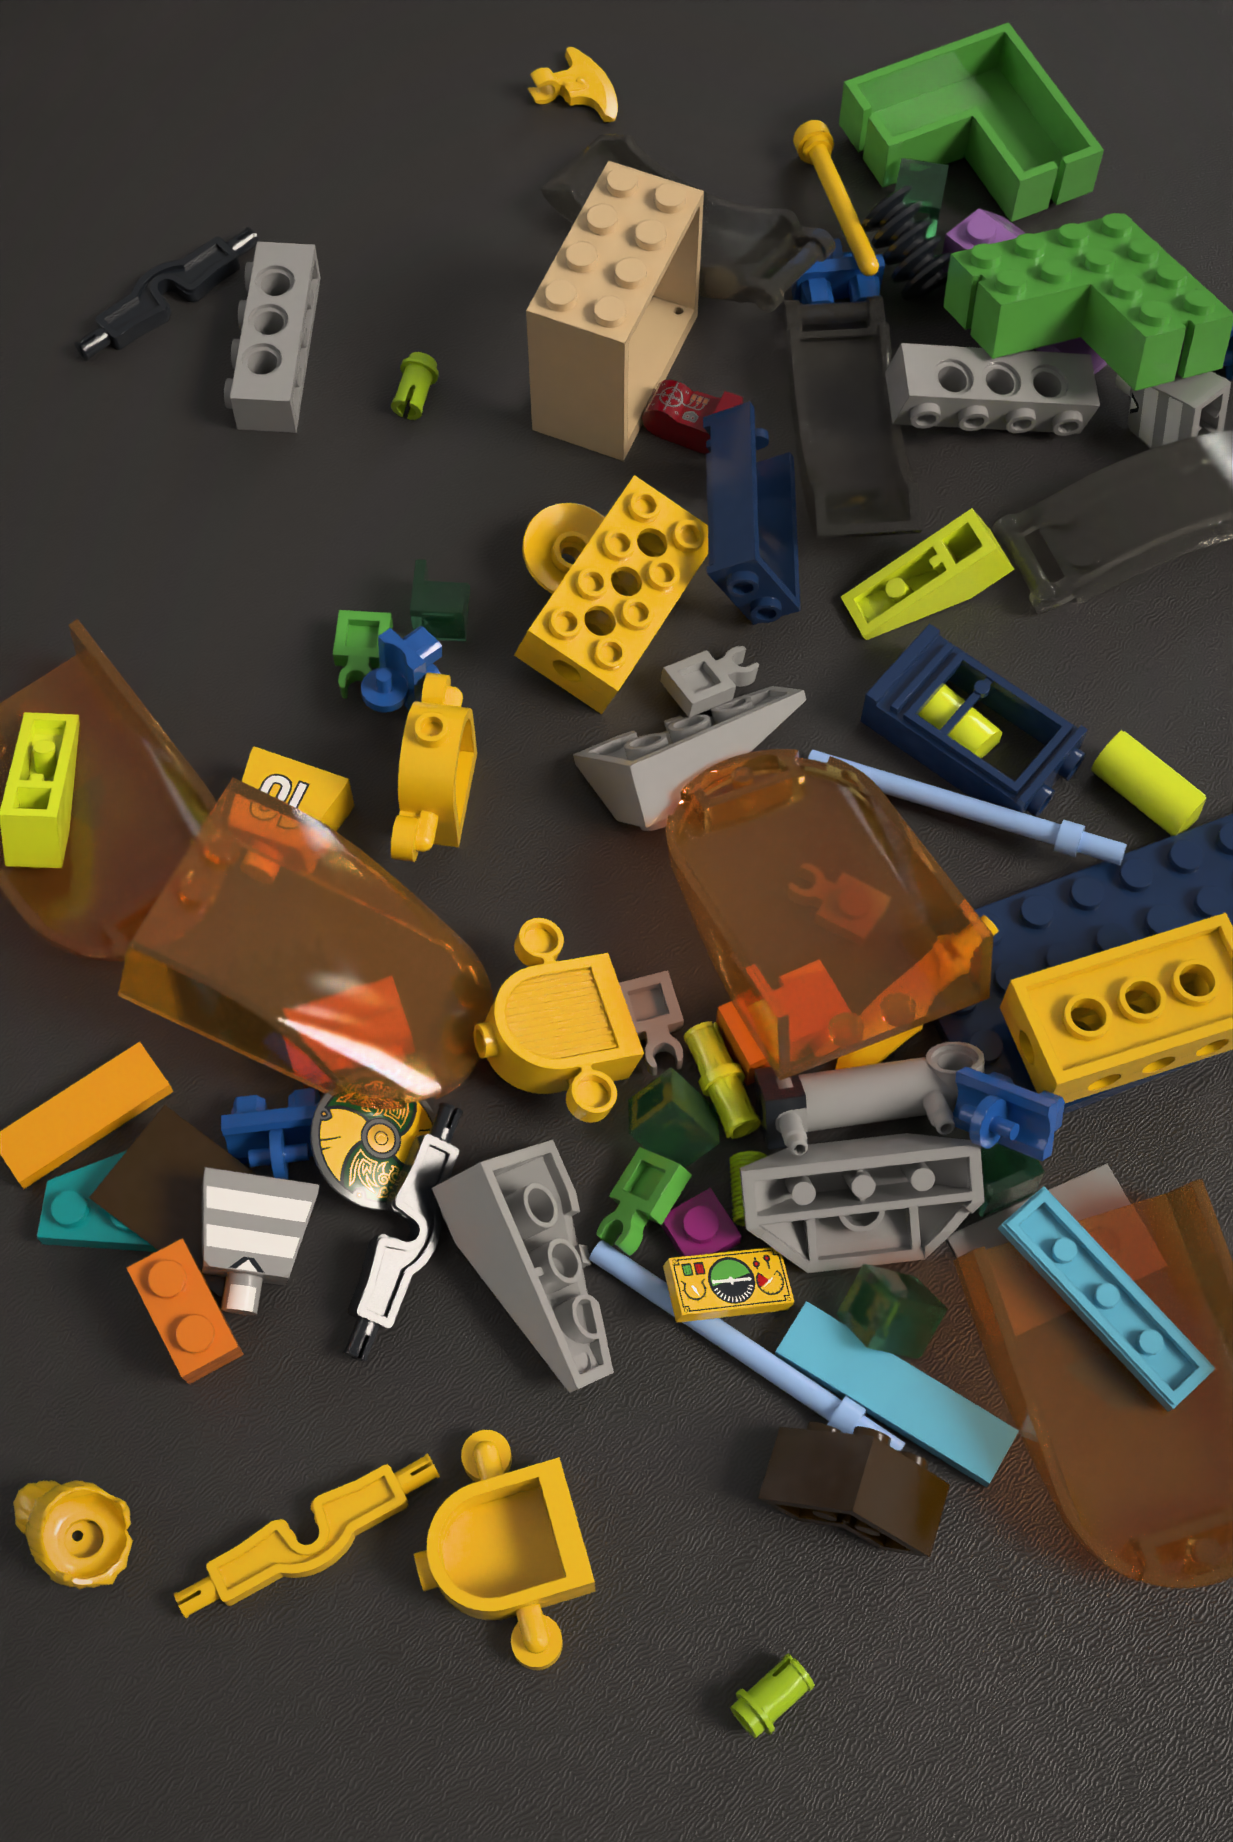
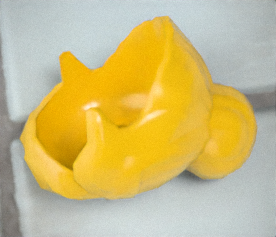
M43 1480L37 1483H28L18 1490L13 1502L16 1526L26 1535L31 1555H33L35 1562L50 1576L51 1580L57 1584L78 1589L86 1587L95 1588L100 1585L114 1583L117 1575L127 1567L128 1556L133 1543L127 1531L131 1525L130 1510L124 1500L108 1494L94 1483L76 1480L64 1484H59L52 1480ZM81 1531L83 1538L80 1541H74L72 1538L73 1532Z

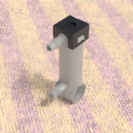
M958 1041L937 1044L929 1049L926 1057L798 1075L794 1064L754 1069L756 1113L761 1121L760 1128L767 1149L788 1147L792 1155L800 1156L808 1150V1132L922 1115L928 1116L938 1133L942 1135L949 1134L955 1128L953 1111L958 1098V1087L955 1082L956 1072L964 1067H969L984 1073V1053L972 1044Z

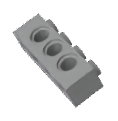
M257 242L254 261L246 263L245 288L248 296L247 300H240L238 306V324L241 336L240 339L234 338L231 346V362L233 369H235L234 377L227 378L224 387L225 407L233 409L237 430L297 433L321 279L314 244Z
M901 343L885 372L892 424L912 425L916 428H930L933 426L958 427L966 431L997 429L1008 430L1011 433L1036 431L1054 432L1057 435L1066 436L1074 433L1080 434L1100 407L1091 354L1023 351L992 359L983 348Z

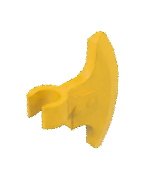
M574 47L566 48L565 58L570 66L568 70L553 73L551 69L546 67L536 69L530 74L537 86L528 88L535 103L540 105L547 104L560 95L570 106L583 104L592 107L598 112L603 122H614L616 120L618 103L612 83L601 67Z

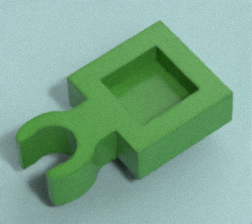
M339 610L333 658L335 666H345L341 670L338 679L343 698H347L348 687L351 683L363 681V678L372 671V668H380L378 636L389 628L393 629L391 613Z
M639 1147L609 1195L618 1204V1207L600 1223L597 1236L611 1246L615 1243L625 1254L632 1255L642 1242L643 1229L648 1220L662 1225L692 1175L681 1164Z

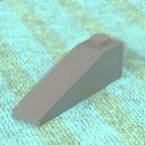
M778 686L764 688L733 698L729 702L712 708L711 717L708 715H695L690 718L677 716L664 721L666 731L637 737V733L633 730L615 736L573 754L574 761L617 821L640 826L643 831L657 830L671 824L672 816L691 808L800 707L806 701L805 692L801 689Z
M553 1139L479 1162L433 1187V1193L455 1244L567 1391L571 1393L614 1373L600 1304L593 1296L588 1295L583 1268L591 1264L588 1246L578 1244L572 1216L580 1212L577 1194Z

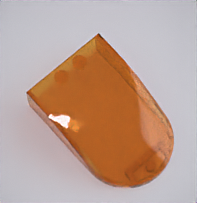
M77 619L69 624L76 656L0 703V808L24 712L79 715L80 726L70 831L62 868L5 866L0 828V894L38 936L54 947L72 955L91 960L127 961L153 955L169 948L186 937L203 921L216 902L224 883L228 861L227 836L221 811L205 783Z
M795 749L761 750L738 755L713 765L697 775L680 792L681 801L673 814L668 815L666 823L667 850L672 871L716 972L738 1014L780 1081L990 998L993 951L992 932L873 780L854 766L831 756L827 763L799 758V750Z
M235 778L231 779L129 943L118 996L325 1094L328 1093L347 1103L361 1107L390 1110L404 1109L407 1103L425 1100L433 1096L437 1100L456 1089L469 1077L481 1059L474 1044V1026L485 1022L494 1002L491 983L474 951L412 891L363 850L326 824L288 803Z
M1195 1180L1168 1193L1078 1220V1223L1216 1368L1169 1412L1165 1410L1010 1242L989 1249H985V1246L973 1249L954 1259L953 1262L975 1326L1008 1410L1059 1515L1074 1538L1089 1554L1106 1567L1131 1580L1144 1584L1167 1588H1196L1220 1583L1232 1578L1233 1261L1203 1180Z

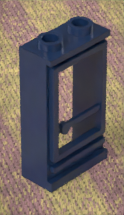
M750 401L703 417V428L711 436V440L706 441V448L710 451V453L706 454L709 566L706 567L707 575L753 625L774 622L782 616L799 612L801 609L794 456L787 452L756 463V450L768 446L769 433L766 429L755 428V410Z
M929 623L866 693L860 722L969 797L1025 814L1030 813L1038 817L1055 793V790L1051 788L1060 776L1065 780H1069L1082 764L1086 753L1080 749L1088 729L1082 725L1077 728L939 635L940 630ZM949 680L970 694V696L939 730L918 716V714ZM978 700L1045 745L1043 750L1016 781H1013L947 736Z

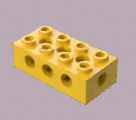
M634 475L527 631L514 656L600 714H603L709 554L708 525Z
M1223 913L1010 980L999 1008L1036 1092L1039 1094L1044 1090L1063 1097L1064 1102L1068 1103L1233 1050V926L1227 914Z

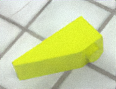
M971 508L842 595L841 599L862 636L869 640L969 600L1015 569L991 530Z
M24 712L0 808V828L5 866L62 868L70 831L80 726L79 715Z

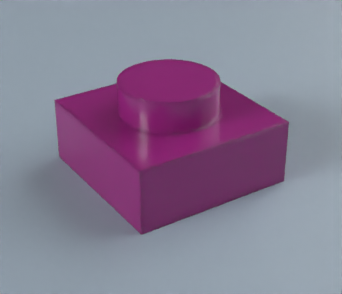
M711 1188L672 1209L661 1225L680 1257L727 1252L739 1245L742 1239L738 1229Z

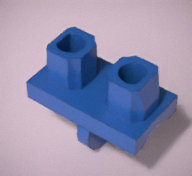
M839 238L828 239L826 254L810 255V261L796 262L795 283L792 286L793 302H802L809 319L827 317L833 313L834 299L844 298L850 299L851 311L857 315L874 313L877 310L885 269L883 254L875 255L879 263L877 273L873 276H865L861 273L852 251L842 252Z
M419 626L404 638H401L391 628L378 636L380 668L370 671L361 683L362 700L372 710L382 713L393 712L404 704L409 711L414 701L421 702L422 689L427 672L440 674L438 668L433 663L442 657V645L423 626Z
M964 1067L956 1072L955 1082L958 1087V1098L953 1111V1121L955 1127L969 1132V1137L973 1144L988 1149L998 1143L1040 1161L1052 1155L1054 1133L1062 1126L1065 1104L1063 1097L1045 1090L1039 1094L1015 1085L1012 1078L997 1072L985 1074L969 1067Z
M316 1088L294 1090L288 1096L287 1108L271 1110L267 1109L265 1098L258 1095L236 1097L231 1114L221 1115V1131L226 1140L228 1153L244 1165L250 1164V1167L272 1165L274 1178L288 1180V1163L307 1161L313 1156L310 1139L311 1123L316 1107L321 1100L319 1091Z

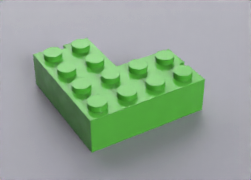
M1009 22L844 81L839 125L858 152L864 151L863 160L882 188L965 157L1010 222L1048 209L1050 199L1053 200L1055 205L1093 192L1104 149Z
M1112 213L1101 219L1079 224L1069 223L1062 225L1058 229L1036 234H1021L1015 239L993 244H978L971 249L950 254L943 307L965 330L971 328L970 335L992 359L1081 337L1134 391L1174 381L1183 342L1184 347L1178 368V374L1183 379L1219 370L1223 367L1233 327V312L1125 213Z

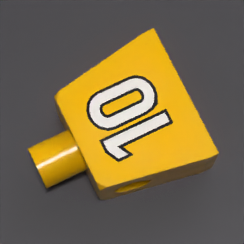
M254 746L250 752L230 818V828L236 845L240 849L247 851L239 868L241 874L253 882L267 885L270 883L279 863L301 871L311 868L355 805L349 779Z

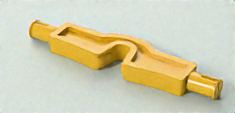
M425 1454L424 1457L395 1473L386 1464L353 1482L318 1495L311 1503V1510L319 1527V1536L312 1544L303 1545L299 1543L289 1524L283 1519L271 1521L238 1546L209 1561L206 1564V1568L210 1576L203 1578L178 1593H174L175 1600L179 1604L183 1616L188 1618L189 1615L220 1598L227 1606H232L282 1577H307L332 1566L348 1551L357 1535L408 1507L406 1494L440 1477L429 1454Z

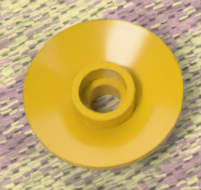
M576 503L555 504L540 511L529 523L522 543L524 562L534 580L545 590L553 594L573 565L565 561L561 555L569 554L576 560L605 517L590 507Z

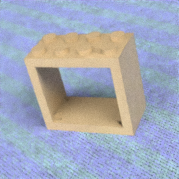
M612 161L607 162L526 310L532 430L621 461L625 460L643 424L642 415L658 384L666 379L698 316L703 190Z

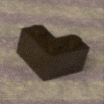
M808 1422L806 1429L780 1427L758 1499L796 1521L845 1528L881 1550L930 1557L950 1484L927 1470L929 1462L926 1459L890 1447L891 1438L880 1431L857 1426L854 1428L853 1434H848L823 1423Z

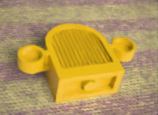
M427 672L424 679L421 702L414 701L407 716L398 772L400 812L395 818L391 837V858L394 860L415 862L418 852L430 850L433 844L458 848L460 845L477 758V746L472 709L461 707L463 700L462 692L458 688L451 686L450 675Z
M533 918L522 925L514 943V950L518 959L528 967L517 971L503 983L485 1022L474 1026L475 1048L479 1057L482 1059L487 1058L495 1072L512 1086L537 1094L567 1091L566 1104L571 1114L584 1122H598L608 1115L616 1102L617 1089L613 1081L628 1079L644 1055L609 954L604 953L556 961L564 944L562 931L555 923L548 919Z
M481 1430L468 1437L461 1452L465 1472L475 1483L457 1490L439 1507L429 1528L427 1550L414 1553L423 1592L439 1587L448 1602L468 1616L482 1620H503L517 1616L518 1623L511 1635V1647L514 1656L522 1666L528 1669L543 1670L552 1666L558 1660L562 1651L563 1641L559 1626L553 1619L543 1615L541 1608L595 1592V1580L560 1457L509 1472L512 1455L507 1440L496 1431Z

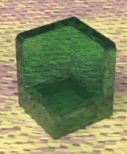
M901 158L895 191L906 185L913 187L903 201L905 204L921 201L922 207L918 212L930 214L929 218L932 221L931 225L927 228L926 238L936 236L949 165Z
M416 559L410 605L413 631L419 626H423L437 640L466 641L471 595L470 585L461 582L429 581L427 560Z
M672 1067L628 1099L629 1134L644 1148L653 1153L677 1162L686 1168L719 1144L718 1113L716 1108Z
M998 1143L991 1148L981 1149L985 1201L977 1209L981 1218L1034 1194L1045 1174L1038 1159Z
M863 1264L836 1315L866 1348L917 1359L923 1355L948 1308L915 1276Z

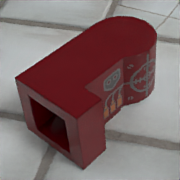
M663 380L658 384L645 408L642 421L647 430L653 435L706 455L710 453L706 448V441L711 440V436L703 428V417L743 404V397L724 391L720 399L699 391L694 392L678 381Z

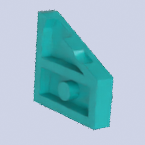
M126 1151L47 1181L37 1238L41 1244L148 1252L158 1251L89 1199Z

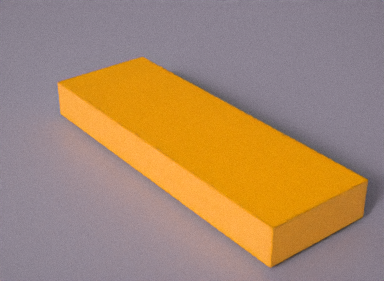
M138 1042L1 1130L0 1155L19 1184L25 1189L171 1094L173 1090L143 1045Z

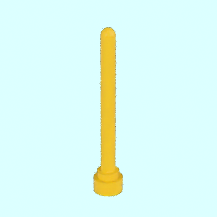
M819 120L807 121L800 125L794 133L793 143L802 161L814 165L861 273L865 276H873L879 269V263L832 161L833 137L824 122Z

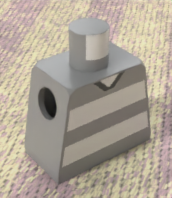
M1181 357L1179 358L1175 380L1172 382L1134 391L1117 375L1115 386L1131 397L1127 423L1130 431L1184 478L1220 452L1231 388L1229 380L1213 372L1183 379L1178 374Z
M205 1167L202 1182V1273L226 1277L221 1304L222 1311L242 1315H257L262 1283L286 1285L318 1195V1184Z

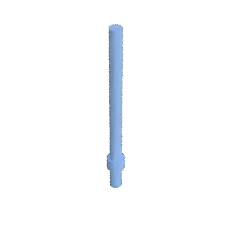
M813 749L807 760L806 770L1042 841L1054 845L1055 852L1076 857L1077 853L1121 865L1127 847L1125 843L1085 832L1086 826L1063 820L1062 824H1058Z
M601 1240L595 1246L589 1257L590 1261L675 1317L668 1286L665 1281L605 1241ZM720 1318L682 1322L828 1420L827 1425L848 1434H853L854 1428L857 1426L871 1428L888 1435L891 1438L890 1447L899 1451L903 1449L905 1442L866 1417L867 1409L847 1396L843 1400L839 1399Z

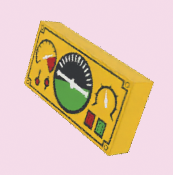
M772 1247L668 1258L663 1265L676 1323L784 1311L794 1304L783 1256Z

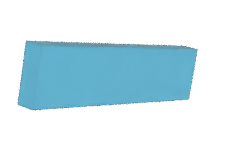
M1045 1186L997 1228L1167 1412L1173 1410L1216 1369Z
M807 1301L775 1351V1356L842 1399L845 1396L849 1397L867 1409L866 1414L986 1488L992 1481L1019 1432L1016 1428Z

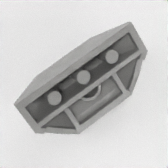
M904 1133L808 1144V1150L803 1155H792L789 1148H786L740 1168L746 1229L807 1273L925 1260L958 1228L970 1212L973 1214L985 1202L981 1148L973 1144L971 1140Z

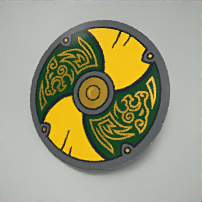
M361 1073L349 1076L336 1083L325 1093L314 1112L310 1139L316 1165L326 1182L346 1200L363 1208L388 1210L386 1198L405 1164L414 1138L417 1135L429 1134L436 1116L427 1101L413 1087L400 1079L381 1073Z

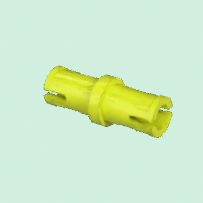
M707 1021L693 1026L683 1037L700 1072L701 1077L698 1082L703 1095L710 1096L727 1138L736 1139L750 1134L760 1126L761 1121L759 1116L756 1115L742 1083L745 1079V1074L741 1065L733 1063L716 1022Z

